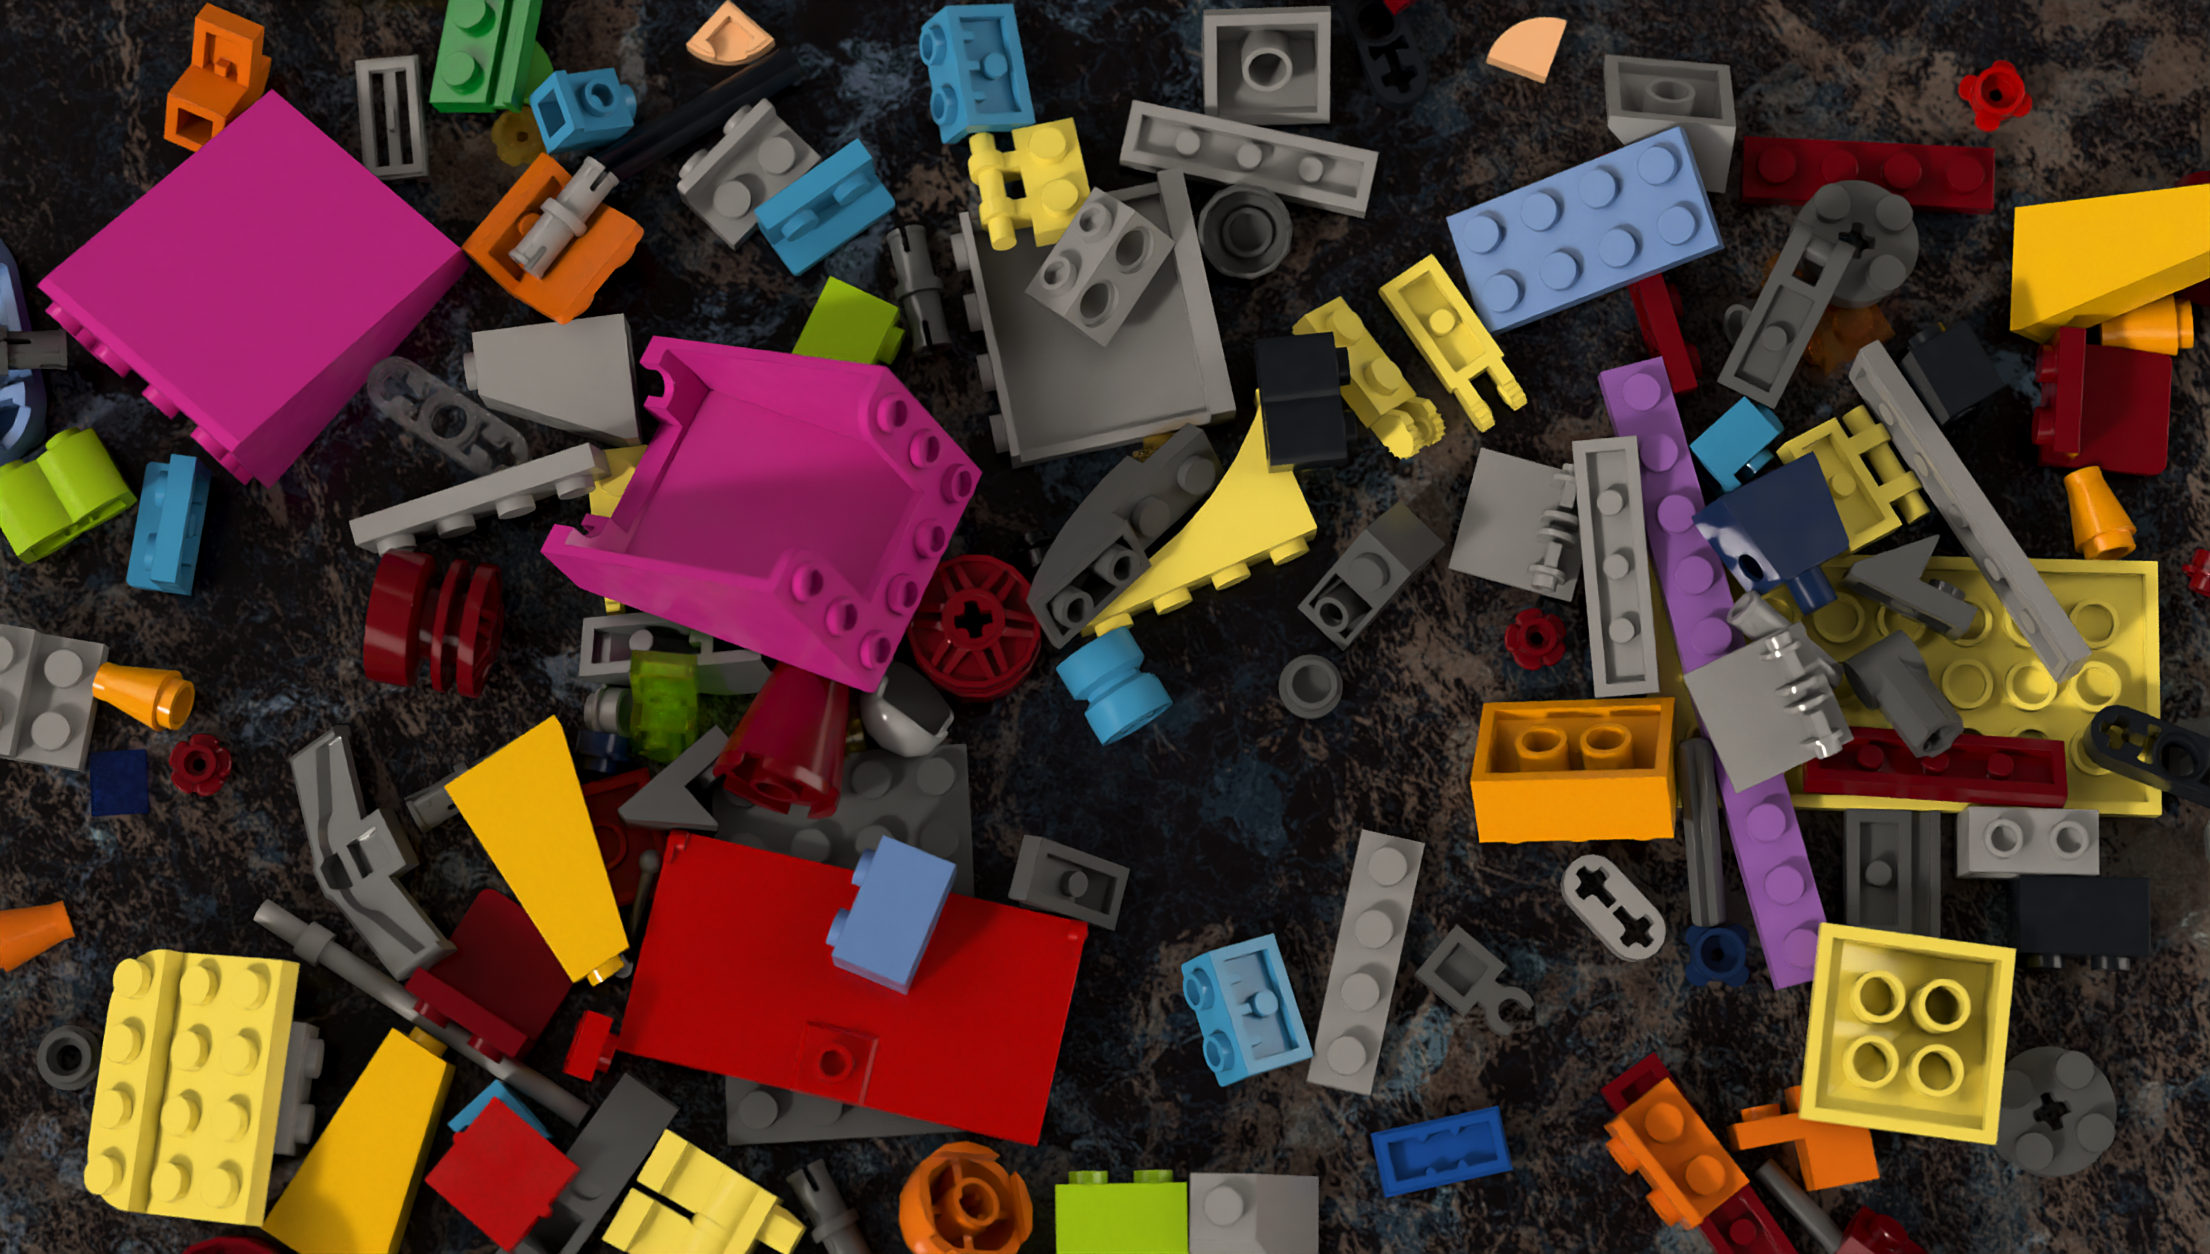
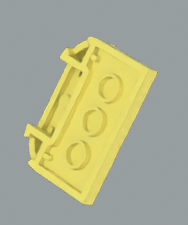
M159 949L145 953L136 960L126 959L117 966L113 976L114 990L108 1008L90 1128L88 1164L84 1172V1182L91 1193L101 1195L110 1205L123 1211L263 1227L300 963L277 959L183 953Z

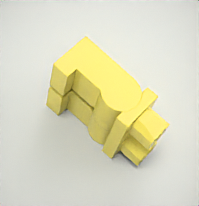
M666 1129L639 1174L637 1181L695 1213L692 1219H689L643 1191L631 1188L602 1240L630 1254H753L760 1241L782 1254H792L807 1227L790 1211L781 1207L783 1199L767 1191L675 1132Z

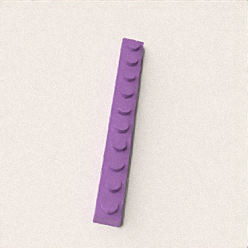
M1660 356L1600 372L1598 381L1614 436L1637 435L1647 550L1683 674H1686L1746 646L1742 631L1727 622V615L1734 602L1721 558L1695 526L1691 518L1706 506L1663 358ZM1689 692L1701 737L1708 738L1712 742ZM1712 743L1717 793L1774 990L1813 981L1819 923H1827L1784 774H1778L1736 794Z

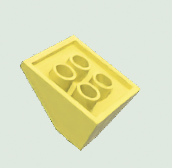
M1823 922L1819 923L1798 1119L1996 1145L2016 949Z

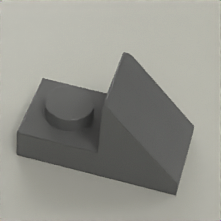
M1934 535L1857 561L1843 574L1839 585L1953 641L1968 631L1978 608L1964 602L1966 595L1957 587L1937 579H1930L1928 584L1919 580L1940 535Z
M715 725L618 809V819L629 829L671 832V829L675 828L696 834H718V823L689 791L697 785L702 792H705L726 775L723 773L714 777L712 771L717 756L729 738Z
M1024 835L1008 898L1019 901V906L1026 910L1070 920L1089 922L1088 925L1114 931L1130 869L1043 837Z

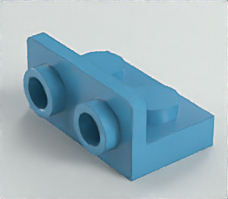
M1013 4L945 6L922 26L919 50L922 61L925 65H928L933 91L930 100L931 115L934 122L939 125L943 144H956L969 133L1009 132L1013 129L1032 126L1036 123Z
M857 138L754 209L759 229L794 276H800L895 209V201L876 176L873 158Z
M171 454L170 464L149 462L146 466L126 578L127 583L133 588L191 595L212 471L197 457Z
M1274 933L1206 952L1182 964L1184 996L1189 1006L1195 1010L1204 1038L1203 1053L1210 1069L1215 1072L1221 1087L1314 1057Z

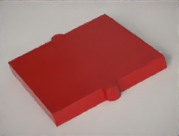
M494 1096L464 1133L458 1131L454 1134L453 1141L455 1144L424 1181L507 1253L512 1254L542 1217L549 1218L552 1215L553 1209L551 1205L580 1172L581 1168L503 1101Z

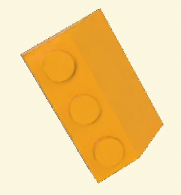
M1675 697L1483 703L1470 781L1479 842L1517 844L1525 841L1569 840L1572 842L1608 839L1645 841L1654 838H1674L1678 802Z

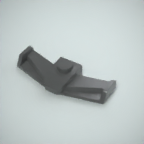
M335 725L289 758L314 861L312 870L326 899L335 903L397 981L410 978L418 966L428 971L454 954L458 948L452 941L444 937L398 880L418 866L420 862L393 808H378L367 816L349 739L352 737L349 725Z

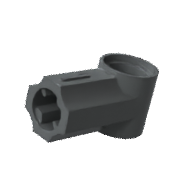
M1896 630L1843 661L1844 674L1859 700L1870 711L1879 709L1916 758L1922 756L1934 758L1952 746L1953 741L1964 731L1963 719L1929 678L1928 668L1922 655L1913 641L1902 630Z

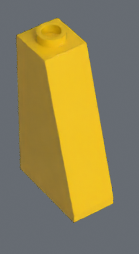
M2210 184L2015 207L2010 331L2037 343L2044 344L2061 326L2087 329L2210 278Z
M553 715L445 785L444 788L573 983L577 984L587 977L591 985L595 987L626 966L619 955L630 949V945L564 729L555 715Z
M417 1026L414 1027L410 1035L392 1028L263 1222V1227L260 1228L299 1254H398L456 1070L455 1065L442 1057L448 1046Z

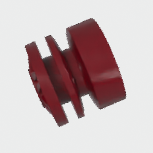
M389 548L384 553L377 569L367 611L363 650L365 677L371 682L411 688L417 682L425 661H429L432 688L436 692L447 693L452 687L456 676L458 693L461 696L478 698L485 688L491 666L497 658L503 633L504 603L502 602L503 580L501 568L495 564L482 562L477 567L472 579L470 564L467 560L456 558L450 565L443 584L438 585L436 561L431 554Z
M960 555L939 563L926 587L918 608L915 610L906 628L909 644L920 673L940 693L960 702L989 703L1012 694L1032 675L1042 653V627L1026 601L1032 585L1014 566L990 555ZM979 611L981 620H992V623H987L982 627V637L970 638L966 628L956 629V626L966 623L967 612Z

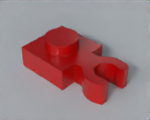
M584 1010L582 1018H579L569 1051L564 1058L563 1065L565 1066L563 1073L591 1081L595 1069L607 1072L619 1040V1035L609 1032L613 1018L590 1010Z

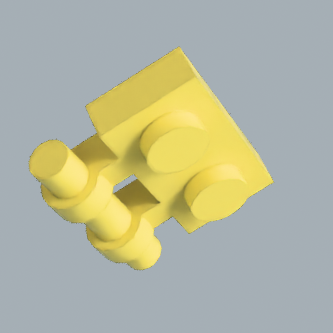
M1073 118L1013 129L1012 137L1015 151L1006 153L996 150L994 137L991 133L980 132L973 135L969 140L972 156L968 159V168L972 182L979 185L982 203L978 207L979 219L982 229L989 232L993 249L999 251L1011 249L1017 243L1014 230L1027 227L1033 228L1037 247L1056 244L1090 195ZM1022 179L1026 198L1013 200L1007 197L1004 183Z
M1864 405L1854 408L1842 417L1853 435L1852 437H1847L1834 417L1785 442L1776 451L1784 465L1811 451L1814 452L1849 539V548L1840 554L1842 559L1887 537L1902 525L1892 506L1897 505L1909 525L1931 512L1918 492L1922 488L1921 483L1913 471L1905 472L1888 445L1892 440L1890 434L1882 422L1875 424ZM1867 457L1883 485H1877L1862 458Z

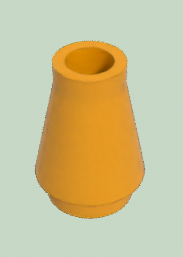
M2172 293L2099 323L2100 345L2124 347L2175 356L2178 354V349L2193 348L2194 330L2190 298L2175 299Z
M2098 466L2086 467L2067 475L2063 482L2068 494L2075 552L2084 554L2085 560H2118L2134 551L2136 544L2133 535L2137 532V529L2105 482Z
M105 662L100 666L95 675L92 688L95 698L110 703L157 732H161L166 728L172 730L180 729L190 715L195 697L193 683L184 680L179 671L119 666L110 662Z

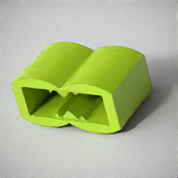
M79 427L66 429L53 436L46 443L45 447L48 451L36 460L25 463L23 459H17L0 467V527L16 555L27 565L57 551L83 532L101 525L138 501L102 437L93 427L83 431Z

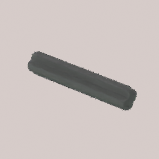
M1688 738L1679 741L1677 753L1691 916L1695 926L1714 927L1724 924L1727 920L1713 748L1712 742L1708 738Z

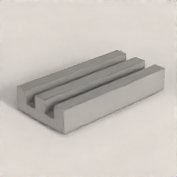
M410 55L355 61L363 166L381 182H392L393 185L405 184V180L416 179L417 182L430 181L422 68L419 56ZM398 71H406L413 164L405 165L397 81ZM383 73L390 166L379 167L372 81V74Z

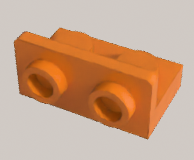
M1668 1077L1664 1078L1604 1125V1128L1612 1136L1605 1143L1606 1148L1627 1174L1630 1175L1635 1170H1638L1653 1189L1646 1198L1669 1227L1679 1222L1685 1230L1694 1229L1703 1222L1704 1217L1750 1182Z

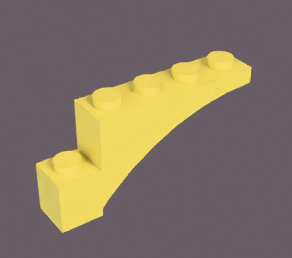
M1256 389L1254 405L1257 409L1255 419L1236 459L1211 497L1187 525L1149 559L1152 566L1080 631L1082 638L1095 632L1100 637L1122 626H1126L1129 629L1134 626L1131 619L1132 616L1151 608H1155L1157 615L1169 613L1190 603L1193 600L1190 592L1212 582L1216 590L1228 588L1250 577L1251 573L1248 567L1272 558L1274 565H1280L1294 560L1309 551L1306 542L1315 539L1318 527L1293 471L1268 473L1258 389ZM1313 469L1302 470V472L1310 471Z

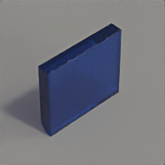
M136 749L89 753L91 816L105 817L149 813L147 750Z

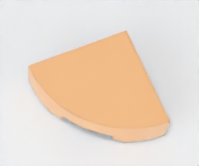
M727 0L688 41L686 46L693 55L709 63L741 65L754 61L768 53L775 46L774 38L731 1Z
M1540 17L1525 20L1512 26L1494 43L1486 63L1545 83L1567 21L1552 17Z

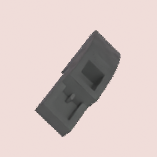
M1190 423L1185 424L1143 463L1127 455L1102 479L1063 526L1047 551L1026 599L1053 646L1061 649L1152 565L1144 550L1223 479L1226 472L1202 429Z
M627 1070L566 1154L569 1159L581 1168L580 1172L551 1205L553 1209L552 1215L549 1218L542 1217L512 1254H576L680 1107ZM500 1247L495 1254L509 1253Z

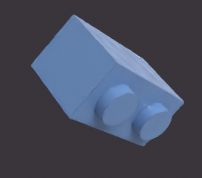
M885 835L882 836L876 851L866 847L852 879V884L859 886L860 890L851 911L840 907L827 936L826 944L835 947L832 953L834 965L907 995L957 877L956 864Z

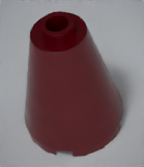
M779 660L717 756L712 771L714 777L725 773L727 776L723 785L724 788L734 795L768 810L788 815L791 804L810 807L807 818L822 819L832 817L837 811L841 799L851 686Z

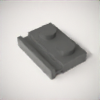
M1845 809L1843 811L1842 925L1940 938L1941 811Z

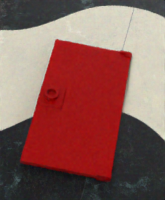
M671 829L616 1046L617 1051L786 1089L839 1103L882 1111L1034 1147L1038 1146L1083 946L1089 934V922L1076 919L1070 920L950 892L908 993L905 995L839 968L833 963L832 953L835 947L826 944V940L840 907L851 911L860 890L859 886L852 884L855 870L689 833V831Z

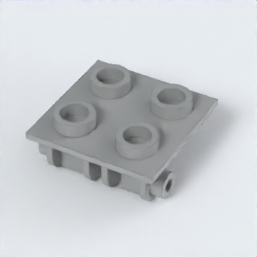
M1481 447L1448 569L1571 602L1582 563L1574 464L1566 463L1563 464L1562 469Z
M1801 621L1682 675L1736 794L1815 757L1823 759L1843 749L1841 745L1854 740Z

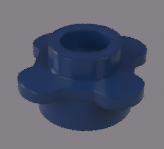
M1731 924L1727 928L1710 929L1709 927L1692 925L1688 928L1685 934V941L1690 946V963L1685 968V976L1692 985L1702 987L1709 981L1725 982L1729 987L1737 988L1747 981L1749 969L1744 963L1746 959L1745 946L1749 943V934L1743 926ZM1714 949L1722 951L1723 958L1721 961H1714L1712 959L1711 952Z

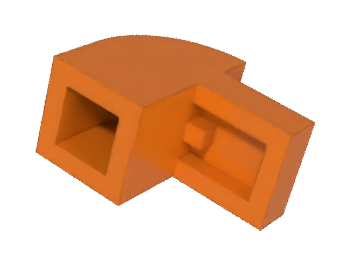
M206 3L195 17L191 65L167 95L164 139L196 152L261 98L271 64V58L262 55L264 26Z
M1802 1085L1784 1089L1789 1114L1781 1115L1779 1103L1741 1110L1743 1123L1726 1126L1731 1152L1794 1141L1805 1192L1879 1179L1872 1139L1868 1128L1798 1119Z

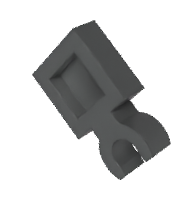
M1457 924L1414 974L1418 980L1463 1017L1476 1003L1484 1010V1019L1490 1030L1502 1037H1507L1513 1029L1500 1019L1498 1014L1500 1004L1507 1000L1514 1001L1526 1012L1534 1005L1532 998L1524 990L1513 986L1502 987L1495 981L1506 965Z

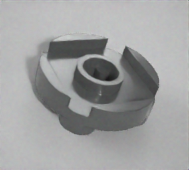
M1846 180L1822 186L1796 215L1790 229L1791 233L1798 219L1815 227L1813 234L1836 244L1839 236H1847L1851 230L1860 233L1862 239L1867 241L1869 249H1864L1857 259L1851 257L1829 301V304L1842 308H1867L1892 295L1912 273L1919 251L1917 228L1912 220L1913 210L1909 202L1902 196L1891 194L1888 190L1865 181ZM1801 257L1795 271L1798 273L1801 270L1805 279L1816 284L1823 267Z
M2045 1046L2029 1049L2010 1057L2004 1064L1997 1143L1992 1145V1147L2009 1163L2012 1162L2019 1169L2040 1177L2066 1176L2089 1167L2114 1141L2117 1108L2110 1083L2102 1071L2093 1064L2091 1059L2078 1051ZM2044 1093H2050L2054 1102L2062 1101L2066 1114L2059 1117L2060 1127L2053 1131L2047 1121L2036 1122L2033 1117V1110L2042 1106L2040 1095Z

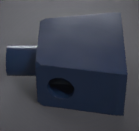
M1813 451L1721 496L1691 517L1695 526L1746 592L1755 590L1762 597L1786 584L1804 617L1838 599L1821 566L1849 548V539L1818 459Z

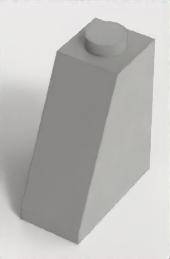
M624 313L575 319L564 325L551 322L472 332L474 352L464 353L463 357L466 383L469 391L478 390V395L487 408L619 448L644 445L631 329Z

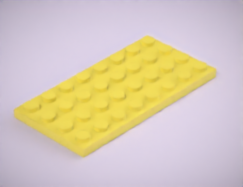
M1648 554L1660 692L1646 693L1644 698L1675 697L1678 745L1681 740L1702 737L1687 685L1682 677L1683 671ZM1839 554L1823 564L1821 568L1838 599L1806 617L1803 616L1786 584L1761 597L1792 624L1801 621L1806 627L1808 638L1840 665H1842L1843 661L1896 630L1905 632L1922 655L1928 668L1929 678L1963 719L1964 731L1961 734L2064 741L2068 798L2063 809L2099 810V817L2157 818L2162 815V790L2098 766L2088 757L2083 746L2084 731L2096 713L2107 706H2126L2160 719L2158 561L2028 558L2092 651L2080 672L2061 684L2054 681L1971 557L1931 556L1919 579L1927 584L1930 579L1949 583L1965 593L1964 602L1978 608L1968 631L1955 641L1839 585L1843 574L1855 562L1875 555H1850L1842 559ZM1722 561L1735 604L1746 591ZM1743 633L1746 645L1752 643L1753 641ZM1843 672L1842 681L1832 691L1848 726L1894 729L1879 709L1870 711L1863 705ZM2112 725L2106 732L2109 736L2108 746L2119 750L2125 742L2121 739L2123 729L2118 726ZM2147 737L2140 746L2144 749L2137 757L2139 760L2145 761L2146 753L2155 742L2153 738ZM1677 753V770H1678V802H1677V807L1682 808L1681 788H1680V776H1679V764H1678V753ZM1802 764L1783 772L1794 810L1844 811L1847 808L1920 812L1941 811V813L1956 814L1967 807L2034 808L1803 792ZM1716 789L1717 807L1722 808Z

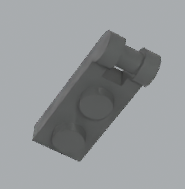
M1798 219L1717 379L1718 383L1772 409H1775L1856 248L1840 239L1837 240L1836 244L1831 243L1813 234L1815 227ZM1801 257L1823 267L1816 284L1793 273Z

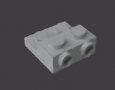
M0 624V758L84 772L99 699L93 696V682L100 666L107 662L110 649L108 646L101 643L41 634L35 629Z

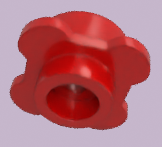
M1996 61L1979 76H1965L1958 87L1959 96L1963 100L1969 101L1976 114L1974 118L1975 126L1983 132H1994L1999 127L2000 122L2012 116L2023 118L2032 108L2031 96L2025 93L2022 79L2016 73L2014 65L2008 61ZM1992 91L1998 92L2001 96L2000 101H1992L1990 93Z

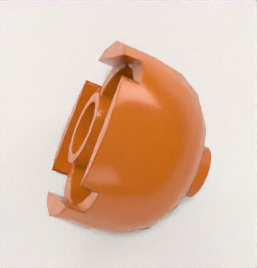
M968 1141L943 1145L916 1166L900 1194L899 1226L906 1245L913 1254H1016L1020 1245L1028 1239L1033 1224V1205L1025 1182L1017 1171L1009 1176L1005 1169L995 1162L1000 1155L989 1147Z

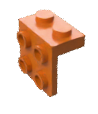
M542 152L460 248L509 294L560 325H564L586 311L601 285L615 269L624 265L631 258L636 244L644 234V229L634 219L601 202L584 224L588 228L580 239L576 236L572 237L546 269L544 276L540 280L523 269L524 265L522 263L517 264L508 254L512 249L516 248L542 216L544 211L540 207L546 199L551 197L555 200L572 179V176L554 158Z

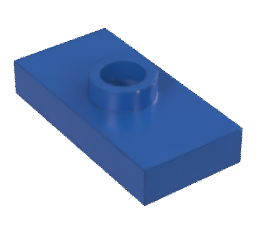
M1499 1106L1370 1134L1384 1198L1513 1170Z

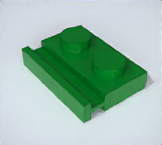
M449 0L429 103L439 112L496 113L497 109H509L513 113H521L543 0Z

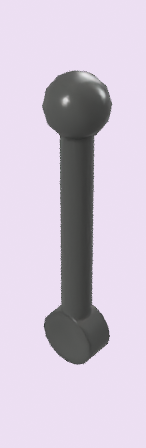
M645 850L639 857L638 865L642 873L626 929L630 949L619 955L626 965L614 974L619 978L628 977L636 971L638 960L633 954L654 874L658 873L663 865L664 858L657 850Z

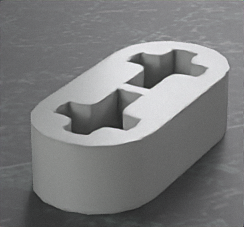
M1592 854L1581 856L1567 867L1562 875L1560 884L1562 897L1567 905L1613 954L1622 960L1637 962L1643 961L1658 952L1664 943L1666 935L1664 919L1658 910L1614 863L1603 856ZM1582 869L1589 875L1597 870L1604 874L1606 880L1600 887L1613 902L1609 908L1594 895H1590L1584 900L1578 896L1575 891L1581 884L1579 877L1576 875L1578 870ZM1618 908L1632 922L1639 920L1641 917L1648 921L1650 927L1646 930L1645 936L1650 943L1646 948L1638 942L1633 943L1629 947L1622 943L1620 937L1624 934L1625 927L1612 914Z

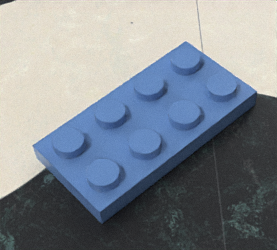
M1680 126L1446 217L1479 320L1491 337L1725 248L1686 130Z

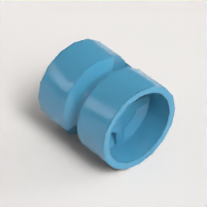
M1126 626L1119 627L1098 637L1070 655L1056 668L1074 700L1089 701L1090 704L1085 712V716L1102 746L1114 743L1158 717L1173 704L1172 699L1155 674L1140 672L1139 668L1144 660V654Z

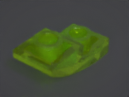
M633 649L629 669L633 697L630 720L634 754L645 755L653 761L671 763L699 740L700 693L698 657L691 654Z

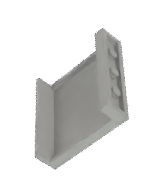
M1182 167L1157 172V182L1107 192L1110 196L1140 213L1174 240L1176 244L1106 348L1063 322L1024 293L1056 244L1037 247L1033 228L1027 227L1014 230L1017 240L1014 247L1003 251L995 250L992 247L989 232L984 231L981 227L980 219L970 221L968 211L959 213L962 233L950 235L958 272L970 270L975 293L963 295L966 314L971 332L983 330L987 348L986 354L976 356L984 393L996 390L1001 413L989 416L997 453L1009 451L1013 469L1171 436L1187 423L1204 429L1235 421V401Z

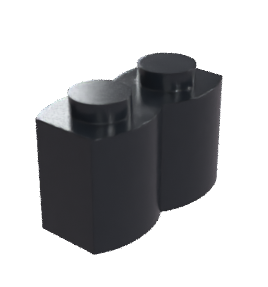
M1333 331L1256 339L1254 351L1268 473L1344 466L1348 459L1347 449L1358 448L1354 410L1343 411L1340 396V386L1350 385L1351 383L1347 347L1335 348Z

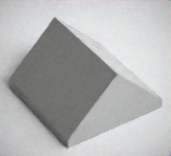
M1330 6L1203 10L1201 40L1204 115L1249 125L1330 123Z

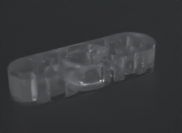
M398 356L388 357L379 361L371 369L367 378V392L375 406L383 414L480 478L532 461L531 449L524 437L516 429L409 359ZM405 373L408 374L406 383L415 394L426 400L420 409L417 421L412 420L410 417L419 410L404 397L396 395L391 402L386 401L389 392L383 386V383L389 376L399 380ZM431 388L437 391L427 399ZM447 405L461 407L467 415L465 429L461 434L453 438L439 437L432 428V420L435 413ZM484 422L489 425L481 432L482 436L496 447L503 448L508 441L513 443L510 451L517 459L513 466L509 467L505 464H500L495 471L489 469L493 462L486 451L473 443L479 434L481 423ZM473 443L469 455L462 453L463 450Z

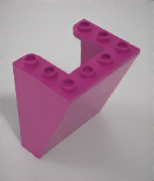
M271 89L50 272L37 286L53 301L45 311L86 350L104 365L107 364L122 378L131 369L134 370L150 384L141 394L171 420L179 411L191 419L198 427L190 436L214 457L221 466L245 486L254 477L269 490L471 265L461 248Z
M653 335L640 363L646 369L659 371L663 377L665 389L663 397L648 395L643 407L660 424L611 518L586 514L581 525L589 532L587 535L581 534L574 527L554 524L540 552L581 589L862 691L875 693L887 667L893 660L894 653L915 610L921 602L926 587L947 549L949 540L983 472L886 366Z

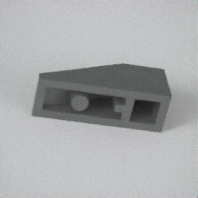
M647 612L583 618L579 677L583 682L725 696L759 693L779 661Z

